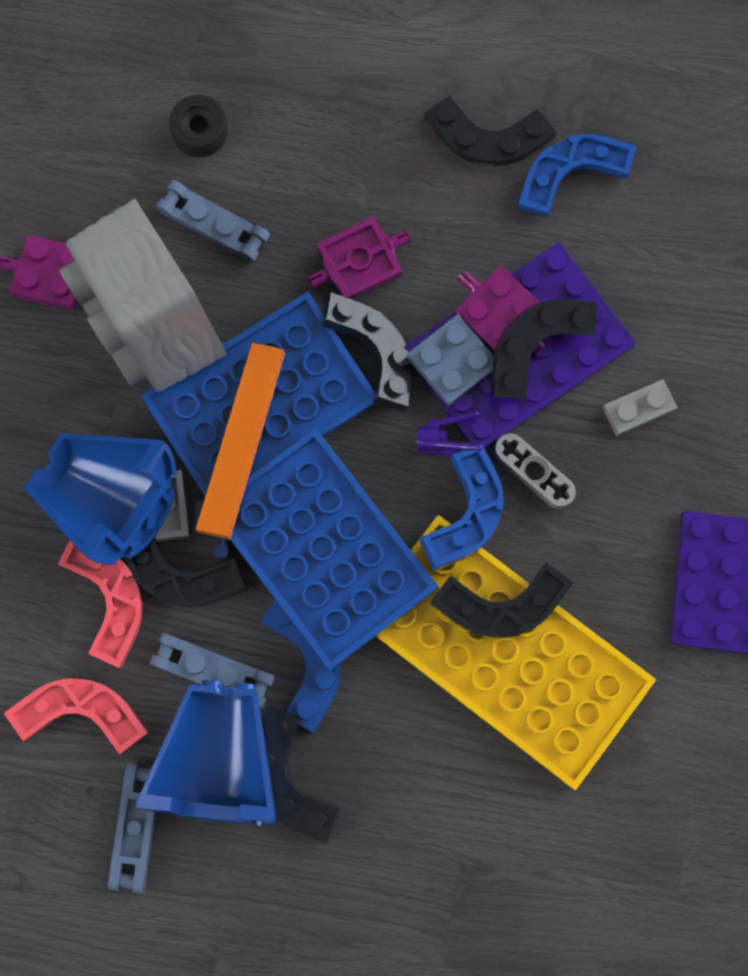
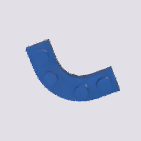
M595 134L569 136L567 140L559 142L552 147L548 146L536 158L529 170L517 209L548 218L559 184L562 179L574 171L582 169L596 170L627 179L637 146Z
M484 447L481 451L463 450L453 454L450 459L465 489L468 500L467 509L464 516L454 524L421 537L419 542L433 571L463 560L479 551L489 541L499 523L501 512L503 511V490L498 474Z
M274 598L261 623L291 640L300 648L305 658L306 674L287 712L301 717L299 725L314 733L337 692L340 680V664L329 672Z

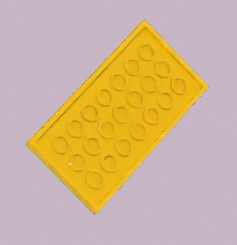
M438 515L422 536L451 524ZM419 539L411 549V552L436 582L439 589L382 631L376 638L573 790H577L655 683L656 679L559 605L537 627L515 637L487 638L462 629L430 605L432 599L450 576L477 596L490 602L504 603L515 599L526 590L529 583L483 548L463 560L433 571Z

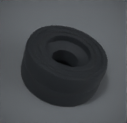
M200 94L190 95L181 99L172 109L169 119L170 130L175 144L184 153L194 157H206L216 153L224 145L228 136V123L224 109L215 99ZM197 119L205 120L208 123L206 130L200 133L193 132L190 126Z

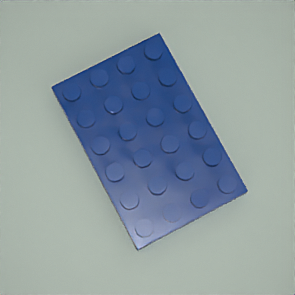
M308 291L224 343L222 346L227 353L225 357L203 368L196 374L188 376L185 380L166 388L163 392H158L152 388L141 395L204 496H206L252 343L284 349L285 357L249 476L316 428L322 437H325L377 404L373 402L374 390L335 331L321 326L323 313Z
M316 428L249 476L231 541L329 672L439 589L436 582Z

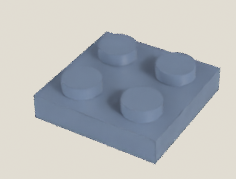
M459 314L407 353L408 360L448 407L492 373L494 356Z

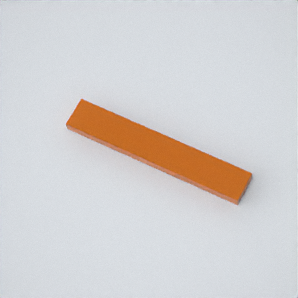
M256 343L251 344L196 526L198 533L231 540L285 357L284 349Z

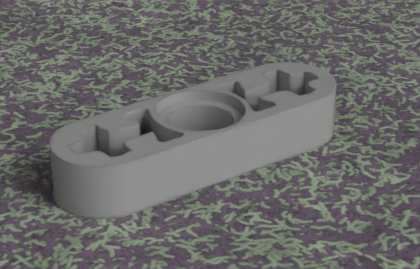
M508 433L498 439L494 454L496 459L550 507L564 509L571 504L576 495V489L571 480L520 436ZM505 443L508 446L512 443L516 444L515 452L521 458L524 453L529 455L522 462L520 468L515 466L519 461L513 454L505 456L503 454L505 448L502 444ZM530 463L540 464L544 469V476L539 480L530 479L525 472L526 466ZM550 474L555 477L550 482L555 488L559 489L564 486L567 489L565 492L567 500L562 497L558 500L554 499L555 491L549 485H547L545 490L540 488L547 481Z

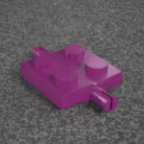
M374 216L316 243V248L324 262V269L307 276L309 283L314 289L327 281H331L338 288L341 296L349 299L359 297L403 275V270L395 257V249L410 243V235L405 229L398 234L388 237L380 229Z
M28 235L23 252L18 259L0 255V269L14 272V278L9 290L12 298L74 312L77 300L58 270L74 261L66 247V243Z
M502 266L481 282H478L467 270H464L457 277V281L467 288L470 293L467 299L455 310V315L459 314L471 330L493 352H495L497 342L505 327L511 324L524 309L539 303ZM540 341L533 350L535 355L540 354V351H543L546 345Z

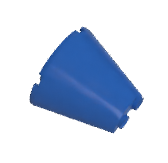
M61 433L48 451L50 460L48 465L44 469L36 468L23 488L88 559L100 564L111 565L117 564V560L120 558H132L154 539L170 511L175 490L171 489V476L176 475V465L170 448L161 440Z
M202 680V685L189 684L139 795L136 808L160 814H167L168 812L183 818L257 826H261V822H265V825H275L276 812L258 691L255 690V685L235 683V688L223 689V683L214 680Z

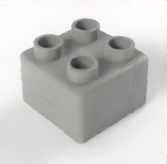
M135 198L125 205L118 207L112 213L101 217L95 224L89 225L83 231L67 240L66 247L74 261L58 270L78 303L85 309L89 316L87 320L108 354L112 355L131 387L147 378L156 391L163 392L166 388L185 380L188 376L196 374L198 371L227 355L192 287Z

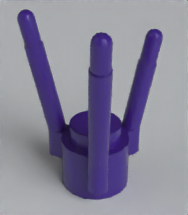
M478 411L462 413L442 419H428V426H419L418 452L452 457L453 454L461 452L457 450L481 451L483 447L479 444L447 441L446 430H440L441 426L478 417ZM489 457L492 464H495L496 460L494 458Z

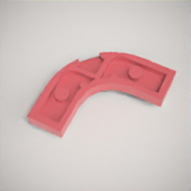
M69 540L58 565L93 581L101 589L106 601L107 610L103 624L88 654L121 669L136 639L142 621L143 603L139 585L128 566L121 559L117 560V564L97 563L85 557Z
M70 678L47 683L3 713L22 741L25 742L54 720L69 714H81L91 718L101 728L119 755L125 753L150 734L132 708L118 693L103 684L85 679Z

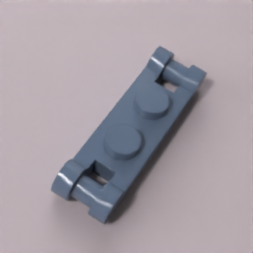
M176 180L170 182L167 187L169 192L164 199L160 198L155 206L160 213L249 262L256 260L259 255L257 250L260 245L265 244L270 237V233L266 229L238 217L187 189ZM179 199L186 202L182 210L175 207ZM244 234L250 237L247 244L240 242Z
M162 632L159 639L161 646L157 655L152 656L150 665L201 685L202 680L219 681L223 683V689L235 688V683H245L247 677L256 680L254 683L256 686L255 690L258 691L260 708L263 709L266 701L263 697L268 685L272 686L275 676ZM174 648L183 652L178 664L169 661Z
M127 763L108 879V890L119 891L120 888L132 889V893L144 894L156 813L136 808L137 800L141 793L135 792L137 781L146 782L151 771L148 768H140L139 764ZM124 863L135 865L134 875L123 873Z

